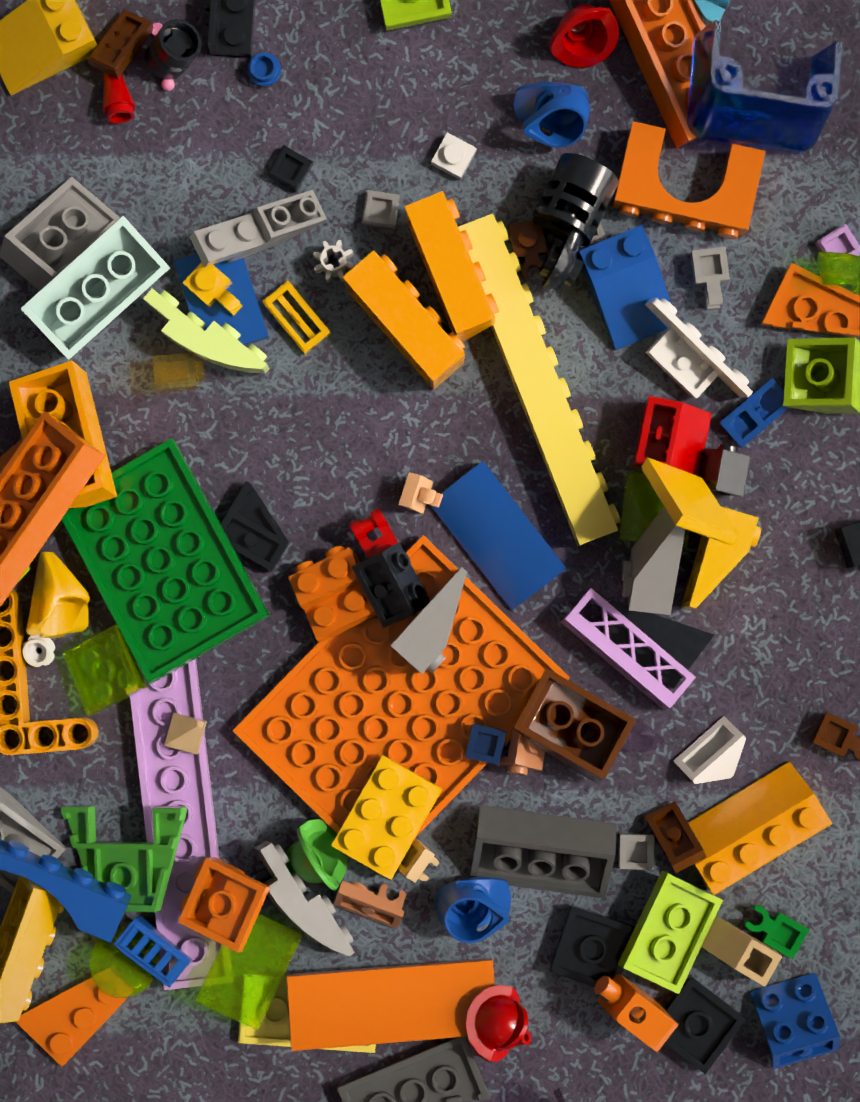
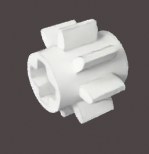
M341 240L337 241L336 246H329L326 241H323L324 250L322 253H313L314 258L321 261V264L315 266V272L321 273L324 271L327 283L331 281L332 277H339L343 282V273L346 269L350 271L354 267L352 263L347 262V259L354 255L353 251L350 249L344 252ZM334 255L336 259H339L340 266L334 268L332 264H328V257Z

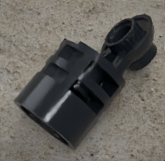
M564 153L560 156L533 212L534 217L532 220L539 228L563 241L560 248L555 245L552 246L542 264L539 274L545 278L541 289H552L561 285L569 289L572 287L584 261L576 258L580 247L588 246L591 243L619 184V180L611 170L583 155Z

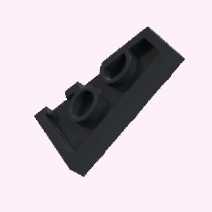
M611 600L609 603L687 670H689L714 636V634L652 613L629 611L628 605ZM607 613L608 621H616ZM602 614L599 616L596 622H603ZM622 625L608 626L609 638L616 645L629 644L627 629ZM597 626L596 628L604 634L603 626ZM634 636V643H642ZM648 647L635 648L636 662L643 667L655 666L654 652ZM629 648L622 649L630 656ZM660 658V666L668 665ZM674 669L661 670L662 681L672 689L683 678ZM650 671L653 675L656 676L655 671Z

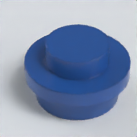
M262 52L250 59L247 72L254 84L268 87L276 83L280 78L281 66L274 55Z

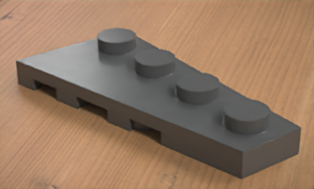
M467 1037L449 1038L337 1086L342 1102H466L472 1100H491L490 1093Z

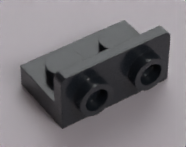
M205 0V11H210L209 24L203 25V44L208 45L212 56L252 58L255 0Z
M396 543L386 550L352 566L383 628L414 615L430 603L426 589L419 581L411 565L410 558L404 552L400 543Z

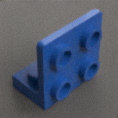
M815 973L751 992V998L768 1043L769 1059L773 1069L839 1050L840 1035Z

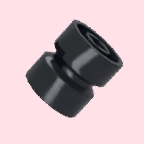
M173 19L164 23L145 52V60L152 73L166 80L180 77L201 50L202 41L199 32L189 22L181 19Z

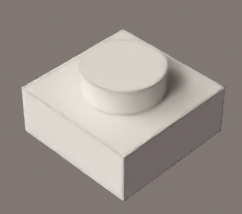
M447 132L431 161V165L461 180L477 148Z

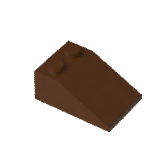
M546 668L513 729L565 766L598 783L607 777L637 719Z

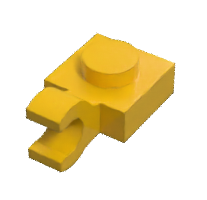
M201 262L183 282L209 308L215 301H218L234 316L243 307L240 301L226 290L232 284L231 280L214 265L204 267Z

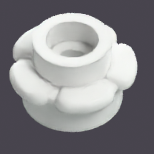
M40 634L30 636L28 642H25L22 646L24 659L33 667L46 666L54 660L55 654L53 651L55 650V644L48 637L41 638ZM41 648L42 653H37L36 649Z

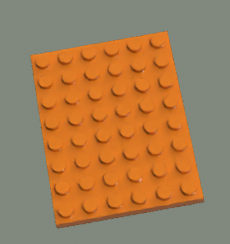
M424 535L406 552L417 577L426 589L430 601L459 571ZM465 577L448 642L442 652L446 659L433 673L426 669L421 674L391 647V644L423 609L383 628L378 617L375 616L321 643L318 642L233 730L337 834L382 755H385L442 788L439 797L416 835L417 837L487 764V762L465 758L472 723L506 730L504 747L511 740L513 723H516L544 670L548 668L565 679H570L551 658L467 577Z

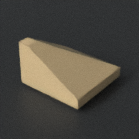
M173 712L164 746L198 755L207 721Z

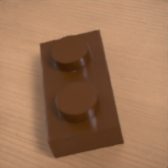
M675 801L645 816L649 827L675 873L707 858L704 849Z

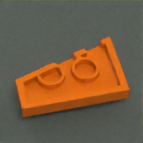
M790 263L760 325L860 338V295Z
M110 966L22 1013L19 1021L15 1022L63 1067L135 989Z

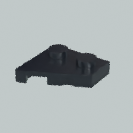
M246 481L223 519L221 526L235 551L273 572L290 542L252 484Z

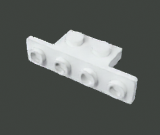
M652 298L645 303L668 327L645 353L693 399H697L717 376L739 397H749L753 393L747 386L749 380L737 369L731 371L723 363L725 360L724 355L711 345L707 347L699 339L701 333L689 322L683 324L675 316L677 310L670 302L664 298L661 300Z

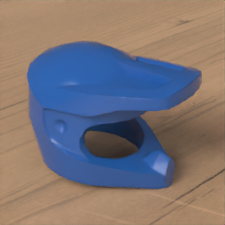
M539 82L520 86L514 94L516 118L524 121L523 133L526 136L555 148L570 146L583 136L591 111L589 95L584 88L564 82ZM540 127L548 129L553 135H545Z
M478 876L456 880L444 885L439 889L435 897L438 919L445 930L460 942L476 943L486 939L505 926L510 920L511 892L507 881L503 878ZM489 923V925L484 930L477 931L479 927H482Z

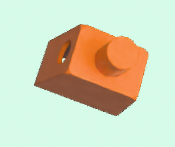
M621 974L615 975L613 979L603 976L595 984L594 992L599 996L598 1002L614 1020L654 1051L658 1052L679 1024L653 997ZM645 1012V1017H644V1019H643L642 1021L639 1020L640 1017H641V1016L643 1015V1013Z

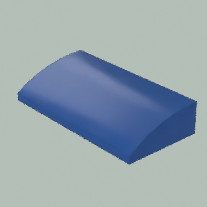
M484 461L480 462L441 493L443 496L439 508L431 506L511 611L567 569Z

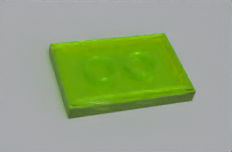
M259 913L242 952H235L221 944L195 998V1002L258 1030L303 934Z

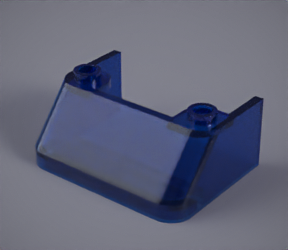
M714 20L694 36L687 125L694 136L701 139L795 154L803 153L816 144L839 95L843 42L836 41L812 57L811 78L805 84L804 97L744 88L741 65L733 58L719 56L722 21Z

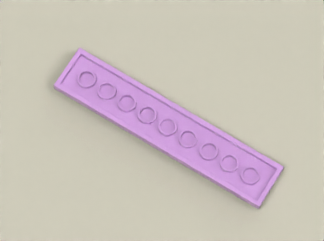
M124 648L147 842H154L152 808L158 806L187 807V814L161 910L155 912L157 930L188 955L192 961L170 988L163 983L164 990L233 982L234 976L230 949L178 922L182 913L179 910L181 902L188 893H191L195 884L194 873L196 868L206 858L216 857L220 859L205 730L198 755L164 746L173 712L203 720L197 662L194 659L153 684H149L130 648ZM163 948L160 949V960L167 952ZM173 956L162 970L167 974L178 959Z

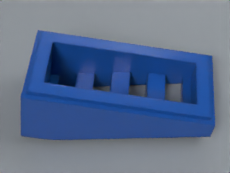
M141 916L136 917L114 943V946L124 955L169 988L192 961L188 955ZM140 931L144 936L134 947L130 942ZM151 939L155 942V945L145 956L141 953V950ZM163 948L167 952L156 965L152 962V959ZM174 956L178 961L166 974L162 969Z

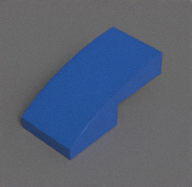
M771 378L725 417L720 424L737 444L743 448L789 409L783 406L784 390L774 378Z

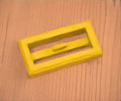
M289 281L285 282L262 301L305 355L331 334L329 329ZM286 291L290 293L318 327L320 332L317 335L312 332L285 299L283 294ZM275 300L280 302L310 340L306 344L272 304Z

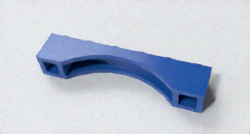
M0 839V870L23 876L42 886L58 899L71 915L79 930L111 943L131 898V894L127 893L124 887L114 882H107L105 884L98 881L86 870L80 868L72 870L61 865L60 860L53 856H39L28 851L29 848L20 842H6Z

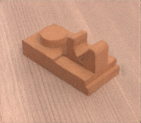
M342 880L333 905L397 929L405 912L402 910L406 892L401 890L397 899L391 901L386 896L387 884H382L378 894L375 895L374 892L369 891L361 883H348Z

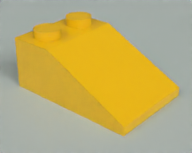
M26 0L0 20V75L11 96L88 59L98 44L76 0Z
M721 507L738 532L739 537L733 545H728L709 537L701 536L681 608H697L749 552L750 547H756L761 533V527L757 526L758 517Z

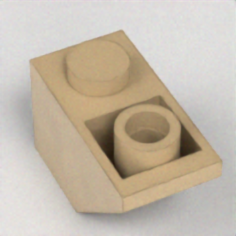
M717 915L701 946L735 970L764 987L782 958L775 949Z

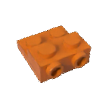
M343 546L331 548L325 553V559L315 564L313 561L303 562L295 567L296 573L288 577L298 603L305 610L315 638L320 643L377 616L352 569V566L360 561L357 554L349 547L346 549Z
M216 857L206 858L196 868L194 873V880L196 881L191 893H188L181 902L179 910L182 913L178 922L235 952H242L270 887L245 875L244 871Z

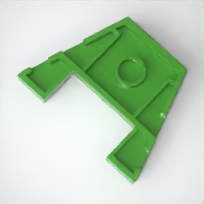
M70 805L61 807L63 819L68 820L72 835L69 836L72 847L77 848L83 866L80 869L90 872L94 879L105 884L107 882H114L124 887L126 892L131 894L125 912H157L161 910L187 814V807L158 806L152 808L154 842H97L95 806Z

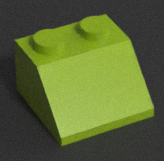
M855 337L787 339L783 406L826 414L860 413V342Z

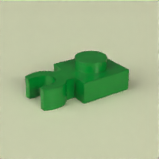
M753 904L752 908L761 914V919L758 923H751L744 919L743 924L753 932L764 931L765 933L761 941L793 960L809 929L778 910L772 919L764 907L759 904Z

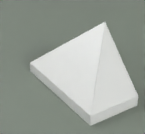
M723 716L673 761L694 784L729 779L734 776L746 738Z

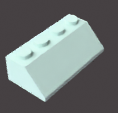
M122 216L20 309L69 360L167 272L170 267L130 222Z

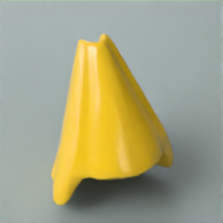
M42 552L39 556L26 627L27 634L31 636L40 634L41 638H61L68 633L82 632L87 629L89 624V594L54 552Z

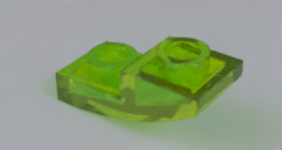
M819 252L816 263L823 285L851 284L854 294H860V256L838 252Z

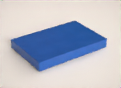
M198 253L174 261L189 311L206 324L203 328L204 331L213 321L221 327L226 322L241 335L238 341L244 346L269 338L244 258L230 263L225 260L213 264L231 280L232 284L226 290L237 298L243 306L234 316L218 301H215L209 308L183 284L186 278L201 263Z

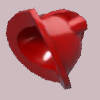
M589 3L580 4L574 9L567 11L559 21L558 29L552 34L548 43L549 51L567 66L577 68L595 66L607 59L616 48L619 38L618 21L610 8H595Z
M504 985L489 987L473 999L467 1011L465 1030L468 1043L476 1055L487 1062H498L515 1046L530 1044L532 1037L530 1032L527 1031L528 1015L526 1009L521 1005L519 994L514 987Z

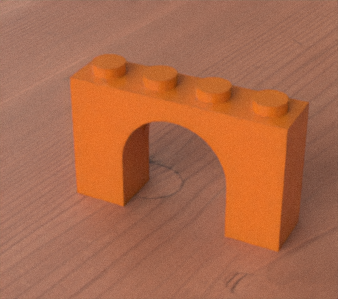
M633 121L628 134L618 179L619 184L615 192L612 208L619 209L621 215L628 217H638L639 214L652 216L651 220L659 224L670 225L672 221L684 223L686 229L695 232H704L705 228L718 231V236L726 239H737L738 236L743 237L749 229L766 151L732 144L727 152L719 190L712 197L704 201L695 203L683 202L672 197L664 189L658 176V162L666 129Z

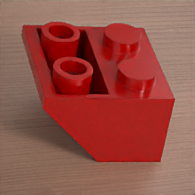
M648 396L644 402L631 467L641 468L648 457L698 476L702 451L705 449L712 413L683 402Z

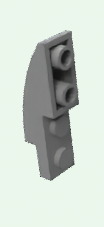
M310 190L257 207L250 214L194 231L190 239L203 266L207 267L225 260L230 263L273 247L324 223L327 218L314 191Z
M264 841L255 847L256 853L272 877L263 884L270 887L267 896L278 910L295 927L315 941L346 956L354 954L355 952L350 946V943L354 940L344 924L338 926L332 914L336 910L326 895L321 897L320 894L313 891L306 896L303 895L307 889L296 873L290 874L285 865L289 862V859L279 844L273 846L271 842Z

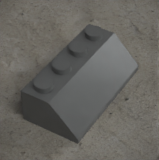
M480 805L470 878L478 876L503 878L509 886L605 898L615 860L616 823Z

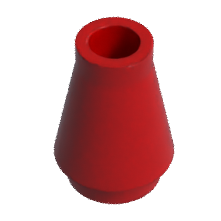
M104 73L102 75L103 114L107 116V120L110 123L114 124L126 123L132 120L136 106L123 79V74L117 79Z

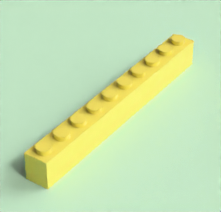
M492 213L459 226V231L466 230L473 249L469 250L468 253L472 262L479 261L484 272L486 281L481 282L486 295L492 293L499 312L494 314L495 324L491 328L577 547L618 531L616 524L621 522L614 504L608 505L604 492L608 491L606 481L601 472L595 473L591 463L592 460L596 459L589 440L583 442L579 429L583 428L578 411L576 409L571 410L566 398L571 396L564 377L558 379L554 366L558 365L552 346L546 348L541 335L546 334L545 327L539 314L533 316L529 306L530 303H533V297L527 283L523 285L520 283L517 272L521 271V267L514 252L509 253L504 241L509 240L503 222H496Z

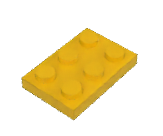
M382 755L331 846L392 880L439 797L442 788Z

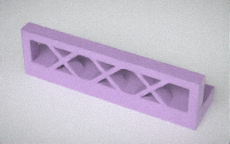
M592 588L586 592L575 607L560 622L662 710L670 709L696 678ZM590 599L601 607L603 622H589L579 614ZM607 613L616 621H608ZM622 625L627 629L629 644L616 645L609 638L608 626ZM603 626L604 634L600 632L596 627ZM634 636L642 643H634ZM648 647L654 652L655 666H640L636 662L635 648ZM629 648L630 656L622 649ZM660 658L668 665L660 666ZM674 669L684 678L673 693L662 684L661 670ZM648 671H655L656 678L653 677Z

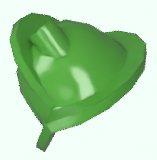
M321 819L308 820L296 829L299 840L293 842L287 850L286 855L289 862L285 865L292 875L296 873L304 881L313 884L325 883L330 889L337 890L340 888V883L346 874L348 857L331 846L337 833L325 821Z

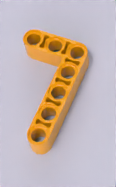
M12 590L8 596L10 601L8 609L4 612L0 611V630L7 627L12 633V640L7 646L0 643V753L4 755L78 750L91 746L97 740L99 730L97 724L90 718L77 717L30 721L26 660L23 657L22 649L24 644L22 605L19 594ZM6 661L12 663L15 669L14 675L10 680L5 679L1 675V666ZM8 695H11L17 701V709L13 714L6 712L3 707V701ZM77 724L84 725L88 730V738L85 742H79L74 738L73 730ZM44 726L50 728L54 734V740L50 745L42 743L39 737L40 731ZM10 729L16 731L20 737L16 748L10 747L6 742V734Z

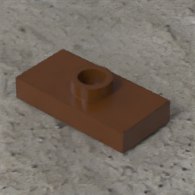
M123 9L88 57L89 65L118 79L154 30L152 22Z

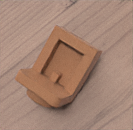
M512 729L508 757H501L499 765L508 767L507 773L527 776L528 771H542L545 751Z

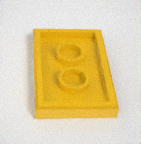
M647 457L641 468L675 525L725 544L733 545L739 534L703 478Z

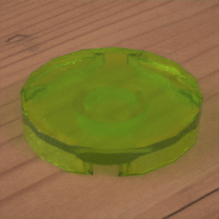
M126 928L117 929L111 943L99 939L91 951L89 963L91 978L100 991L114 998L138 996L150 987L155 978L114 946V943ZM139 931L130 943L135 947L144 934ZM151 940L141 950V953L145 956L154 946ZM158 954L152 959V962L156 965L159 962Z

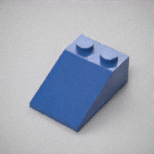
M643 225L579 250L577 258L584 261L581 271L615 351L667 330L668 327L645 305L652 298H658L659 300L664 298L670 303L671 301L655 253Z

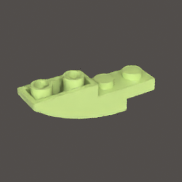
M151 288L143 298L148 305L168 320V323L161 330L162 333L195 356L222 367L248 373L266 374L270 369L267 363L264 362L267 356L253 344L248 348L238 341L241 335L226 322L221 327L213 321L204 331L203 328L206 324L191 311L186 316L176 307L180 303L165 290L159 294Z

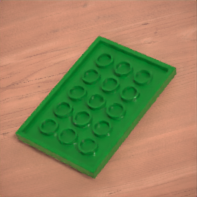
M172 438L112 472L117 497L88 507L69 508L62 518L68 533L149 684H153L270 616L176 441Z

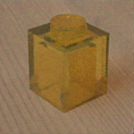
M193 352L153 356L155 390L157 392L165 394L200 390V381H205L204 362L198 361V357Z

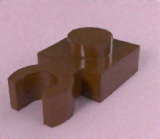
M533 220L508 225L512 252L516 254L517 259L524 258L525 263L521 270L524 282L529 281V268L537 267L539 270L541 269L543 261L539 259L538 255H544L548 252L544 231Z
M824 711L810 742L841 757H845L849 749L853 757L860 761V736H854L858 726Z

